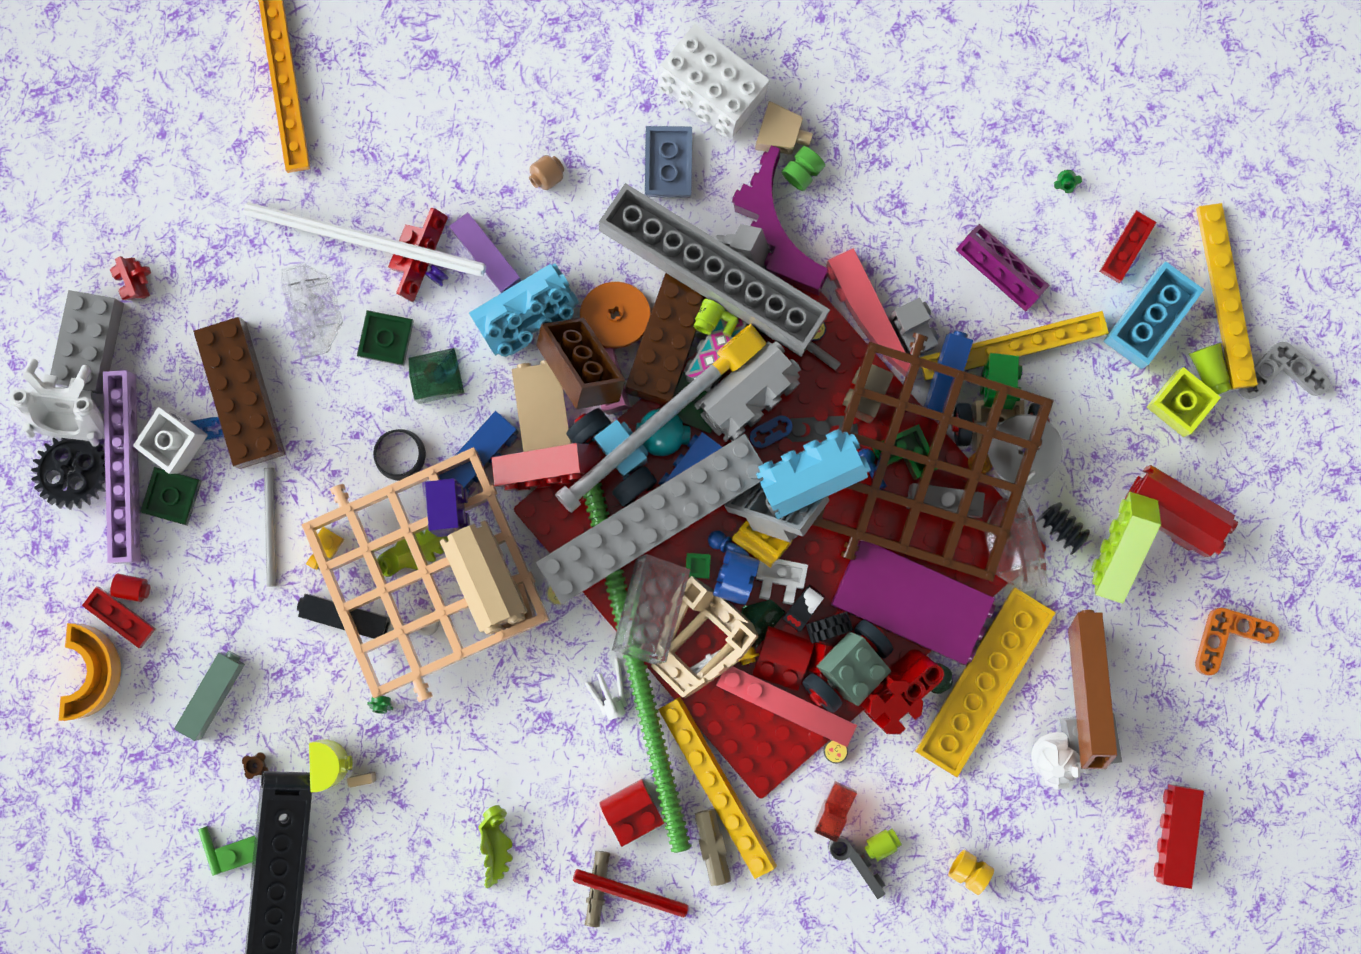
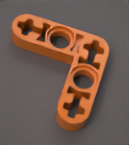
M1226 608L1213 609L1208 615L1195 661L1196 670L1202 675H1214L1218 672L1229 633L1256 642L1270 644L1274 643L1279 637L1278 627L1272 622ZM1222 612V617L1226 618V620L1219 624L1218 629H1223V633L1211 631L1212 627H1218L1219 620L1215 619V616L1220 615ZM1241 619L1249 622L1247 632L1243 633L1238 629V622ZM1256 628H1268V631L1272 632L1271 637L1265 638L1263 633L1255 632ZM1211 635H1216L1220 639V644L1217 648L1213 649L1208 644V639ZM1205 650L1217 652L1216 656H1210L1209 663L1213 664V667L1205 671L1206 667L1202 665V662L1208 661L1210 655L1205 654Z

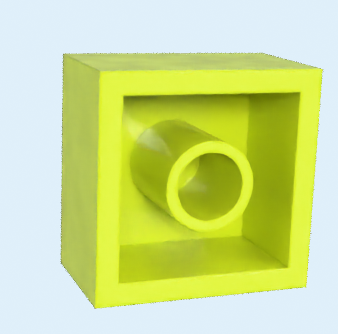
M1182 367L1174 372L1146 408L1182 437L1193 433L1221 397L1186 368Z

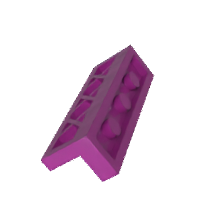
M978 224L955 249L1025 312L1050 286L981 224ZM976 233H978L983 239H985V241H983L978 235H976ZM1032 282L1035 283L1040 288V290L1037 287H1035L1032 284Z

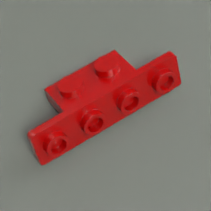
M430 208L423 228L405 224L399 241L435 250L448 217L436 208ZM393 254L388 268L404 273L396 294L408 301L414 302L429 263Z

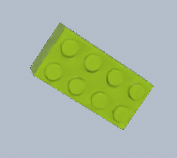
M1129 492L1126 500L1122 499L1118 509L1120 514L1117 520H1112L1109 528L1108 540H1103L1100 548L1101 555L1099 559L1095 558L1091 568V572L1094 573L1092 585H1095V595L1124 604L1161 526L1158 500L1133 492Z

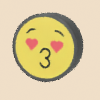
M829 740L824 745L823 753L829 762L837 764L847 758L848 748Z

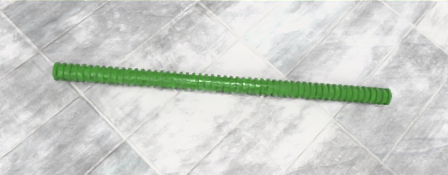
M597 483L583 496L587 500L585 505H588L586 510L587 513H590L588 518L592 520L591 527L601 523L610 515L609 512H606L608 506L604 504L606 498L602 496L604 494V490L600 488L602 483ZM620 568L605 577L606 582L604 583L608 585L606 591L610 593L608 599L612 601L610 607L614 609L612 614H615L616 617L614 618V622H617L615 627L619 629L618 637H621L619 643L623 646L621 648V651H624L625 654L623 659L626 658L624 664L628 666L626 672L630 674L628 680L632 682L630 688H633L634 692H632V695H635L636 698L634 699V703H637L635 708L639 710L637 716L641 718L639 724L643 726L641 732L645 734L643 740H646L645 747H648L649 750L647 751V755H650L648 760L652 763L650 769L654 771L652 777L656 779L654 784L658 787L656 792H659L658 800H661L659 805L663 807L661 813L665 815L663 821L667 823L665 829L669 831L667 837L671 839L669 845H672L671 852L679 853L689 850L692 844L688 842L690 836L686 834L688 828L684 826L686 825V821H683L685 816L684 813H681L682 806H679L681 800L677 798V795H679V792L675 790L677 784L673 782L675 776H672L673 769H670L671 761H668L670 756L666 753L668 747L664 745L666 739L662 737L664 732H661L662 724H659L660 717H657L659 711L655 709L657 703L653 701L655 695L651 693L653 687L649 685L651 683V680H648L647 677L649 672L646 673L648 667L644 665L646 659L642 657L644 651L640 649L642 643L638 641L640 639V636H637L636 633L638 628L635 629L637 623L633 621L635 615L631 613L633 607L629 605L631 599L627 597L629 592H626L625 589L627 588V584H624L626 579L622 576L624 571Z

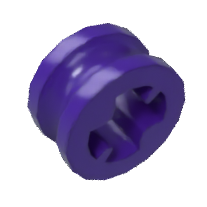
M431 265V271L426 272L425 275L442 287L443 280H448L449 277L436 266Z

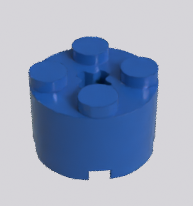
M727 549L723 560L724 564L717 576L716 581L719 582L715 585L713 596L746 605L760 560Z

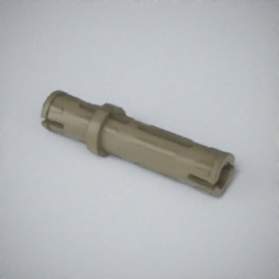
M595 851L592 874L607 878L609 852ZM590 888L589 897H586L588 905L584 925L600 927L602 906L605 905L604 892Z

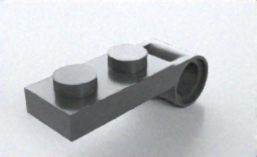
M840 835L832 837L828 843V850L833 858L840 861L850 858L875 897L879 899L884 896L885 892L882 888L886 885L878 873L873 876L868 868L872 864L864 853L859 855L845 837ZM837 842H844L846 844L844 853L836 854L833 848Z

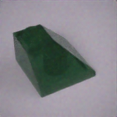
M455 348L408 358L414 400L418 404L465 394Z

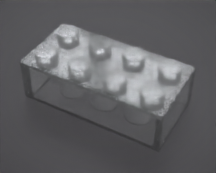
M647 554L636 559L612 651L654 665L666 663L690 569Z

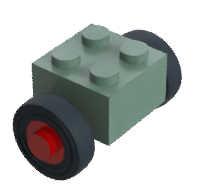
M866 620L860 621L854 628L855 634L849 632L817 665V668L828 679L827 682L813 673L808 675L803 681V685L810 694V698L817 705H822L830 712L834 713L842 705V700L834 689L845 700L859 706L891 672L881 658L885 659L894 650L893 645L879 627H875Z

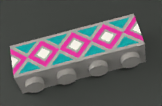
M738 318L739 321L732 336L728 337L722 333L727 322L720 319L711 335H708L705 340L702 339L696 349L697 355L694 360L690 359L684 370L686 372V380L691 383L720 358L717 354L718 350L749 324ZM723 374L704 391L709 392L719 383Z

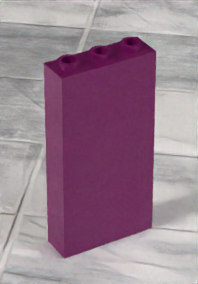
M859 540V551H855V555H857L856 560H850L831 606L866 620L877 627L959 664L966 665L967 662L971 663L976 654V649L974 648L977 639L981 640L986 631V627L983 626L986 618H991L996 605L993 604L995 598L880 546Z

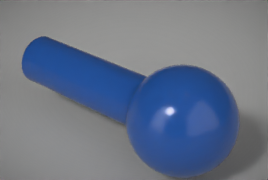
M865 448L860 450L858 454L860 457L866 458L871 469L869 474L873 478L876 469L874 463L876 457L872 450ZM884 479L882 480L880 489H884L887 487Z

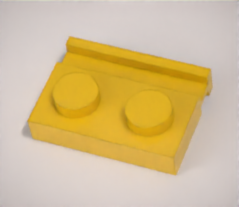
M748 521L741 526L732 541L770 568L792 543V540L787 542L754 531Z

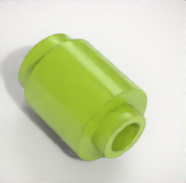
M893 828L888 831L885 829L867 839L868 845L864 848L871 860L876 858L877 862L898 851L897 848L902 846Z

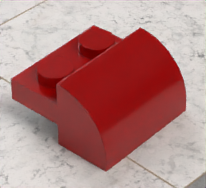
M768 626L752 675L798 691L803 675L808 667L814 643L811 640Z
M642 779L599 802L608 825L611 826L621 847L664 824Z

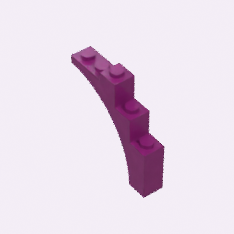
M771 145L769 151H765L761 157L760 165L762 166L759 173H754L750 182L751 186L743 184L741 190L737 189L732 203H734L735 212L756 220L750 226L762 228L768 247L773 252H769L765 260L766 270L786 283L819 296L828 277V268L816 263L801 252L789 239L778 220L774 208L772 190L776 167L781 156L780 149Z

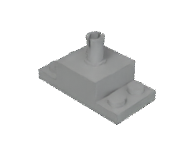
M759 482L728 501L724 506L727 512L745 517L752 530L791 542L798 535H805L829 502V498L827 496L777 519L775 513L779 510L773 511Z

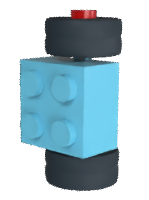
M596 408L587 414L583 413L580 415L566 434L573 443L589 444L592 441H596L607 456L633 432L625 422L620 424L618 420H615L611 424V421L602 409ZM643 444L616 467L624 478L614 488L612 493L623 507H627L648 494V491L657 482L650 470L644 466L648 463L646 457L648 451Z

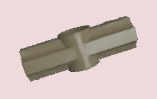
M715 809L695 813V821L700 839H698L703 861L706 863L710 885L718 886L731 882L725 857L727 853L723 836L719 831Z

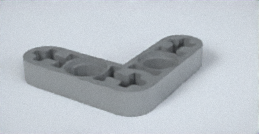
M1279 342L1273 345L1254 366L1256 378L1260 380V382H1257L1258 385L1253 387L1255 391L1248 392V388H1241L1239 393L1247 399L1259 396L1282 370L1305 391L1314 396L1326 393L1330 388V380L1291 344ZM1284 348V349H1285V352H1284V355H1285V356H1283V357H1281V358L1278 357V354H1279V351H1278V350ZM1294 356L1295 359L1287 365L1286 363L1290 361L1289 359ZM1299 362L1305 366V373L1303 375L1296 374L1294 371L1295 363ZM1263 364H1268L1272 368V374L1269 377L1261 373L1260 369ZM1312 372L1313 375L1310 376L1311 379L1305 381L1304 378L1308 377ZM1320 380L1321 388L1315 389L1314 381Z

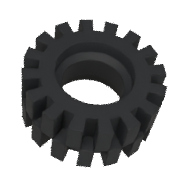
M848 612L806 624L812 643L853 631Z

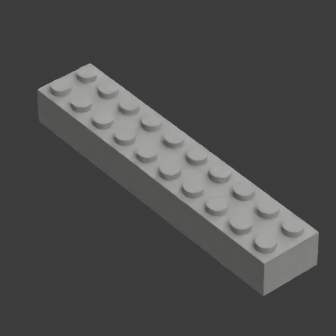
M626 183L599 221V231L707 299L717 302L731 314L749 325L752 324L757 330L801 357L829 314L830 309Z
M744 434L540 559L536 564L560 603L563 604L764 480L763 477L758 479L756 475L760 471L758 466L762 465L763 462Z

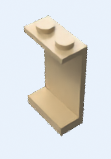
M546 360L540 361L541 365L531 366V363L518 364L517 368L512 369L524 452L572 444V441L566 434L569 427L563 387Z

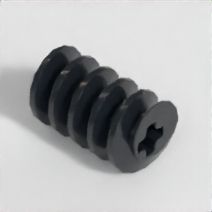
M1058 502L1046 509L1036 521L1044 519L1043 528L1052 526L1049 534L1053 535L1058 532L1059 535L1056 541L1059 542L1065 539L1066 542L1063 548L1066 549L1072 546L1073 549L1070 553L1072 555L1087 541L1090 530L1081 531L1083 528V523L1081 522L1074 525L1076 517L1071 516L1067 518L1069 510L1060 511L1063 505L1061 502Z

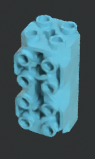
M554 263L553 265H547L469 312L494 355L500 354L507 357L528 346L533 339L532 334L540 329L541 324L572 318L574 314L573 309L576 308L579 301L574 292L571 291L567 279L561 273L556 263Z
M837 429L826 435L827 439L820 443L816 439L803 445L805 450L798 454L792 450L781 456L782 461L773 464L771 460L758 466L760 471L756 475L758 479L764 478L760 483L773 511L779 510L775 513L777 519L868 478L867 472L871 471L866 458L860 457L857 452L860 445L855 435H849L846 431L842 433L841 429Z

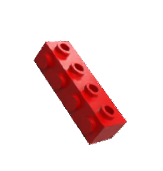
M1168 784V789L1164 791L1163 803L1166 804L1165 813L1160 818V827L1163 828L1162 837L1157 842L1159 860L1154 866L1156 881L1163 885L1192 889L1204 790Z

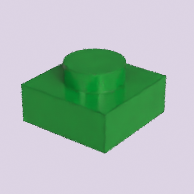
M687 553L685 577L690 578L693 576L695 578L709 579L711 555Z

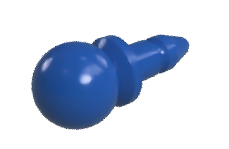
M715 530L709 534L708 544L711 548L720 549L723 553L728 549L749 556L742 547L732 543V538L726 537L722 531Z

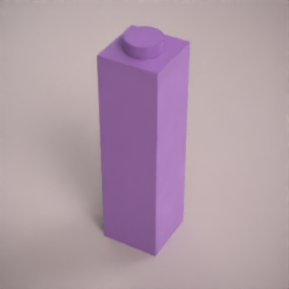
M468 212L449 226L473 259L486 265L485 274L500 293L521 282L518 274Z

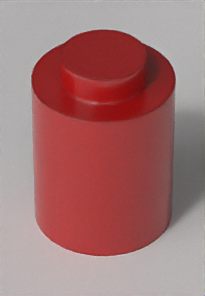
M117 573L112 580L110 594L112 597L142 602L144 598H148L151 587L147 579Z

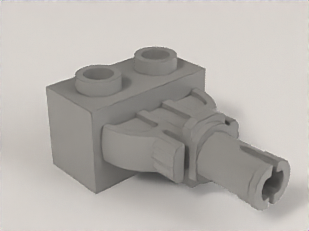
M740 224L736 234L716 236L715 239L766 270L767 266L764 263L770 249L762 228Z

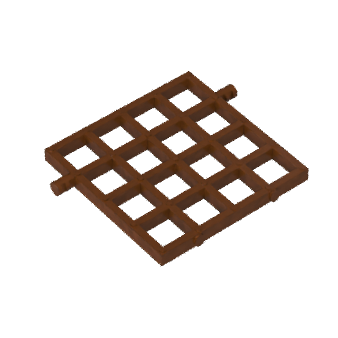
M918 333L913 334L915 339L914 342L910 343L909 347H912L910 354L869 342L841 431L842 433L846 431L849 435H855L859 444L880 450L881 454L870 485L857 482L846 487L867 494L857 527L854 528L822 518L825 507L812 525L850 536L849 541L844 544L846 550L842 551L841 554L842 557L850 560H856L857 555H855V551H859L860 546H858V542L860 539L993 582L1005 544L1009 542L1011 537L1010 529L1036 452L1041 448V437L1054 400L920 358L921 350L924 351L926 347L923 346L924 341L927 342L928 337ZM876 353L910 363L899 399L864 388ZM919 367L953 377L942 413L908 402ZM963 381L997 391L985 426L952 416ZM1007 394L1040 404L1029 440L996 430ZM861 397L896 407L884 442L850 432ZM905 410L939 421L928 456L894 446ZM949 424L982 434L971 470L938 459ZM993 438L1026 448L1014 483L981 473ZM891 454L925 464L913 499L880 489ZM934 468L968 478L957 512L923 502ZM978 482L1011 492L1000 526L967 516ZM876 498L910 508L899 542L866 532ZM920 511L953 521L942 555L909 545ZM964 525L996 535L985 569L953 559Z

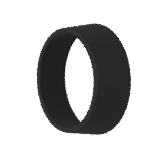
M405 429L388 431L379 437L374 446L373 456L378 470L385 477L400 481L422 469L425 463L426 451L422 440L415 433ZM393 432L408 434L415 440L418 446L416 464L411 470L403 474H391L384 471L379 466L376 458L378 445L384 437Z

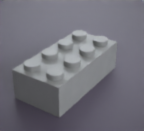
M68 290L50 375L58 377L56 386L68 388L71 378H76L81 367L88 365L91 368V372L82 390L103 395V372L110 371L124 303L111 297Z

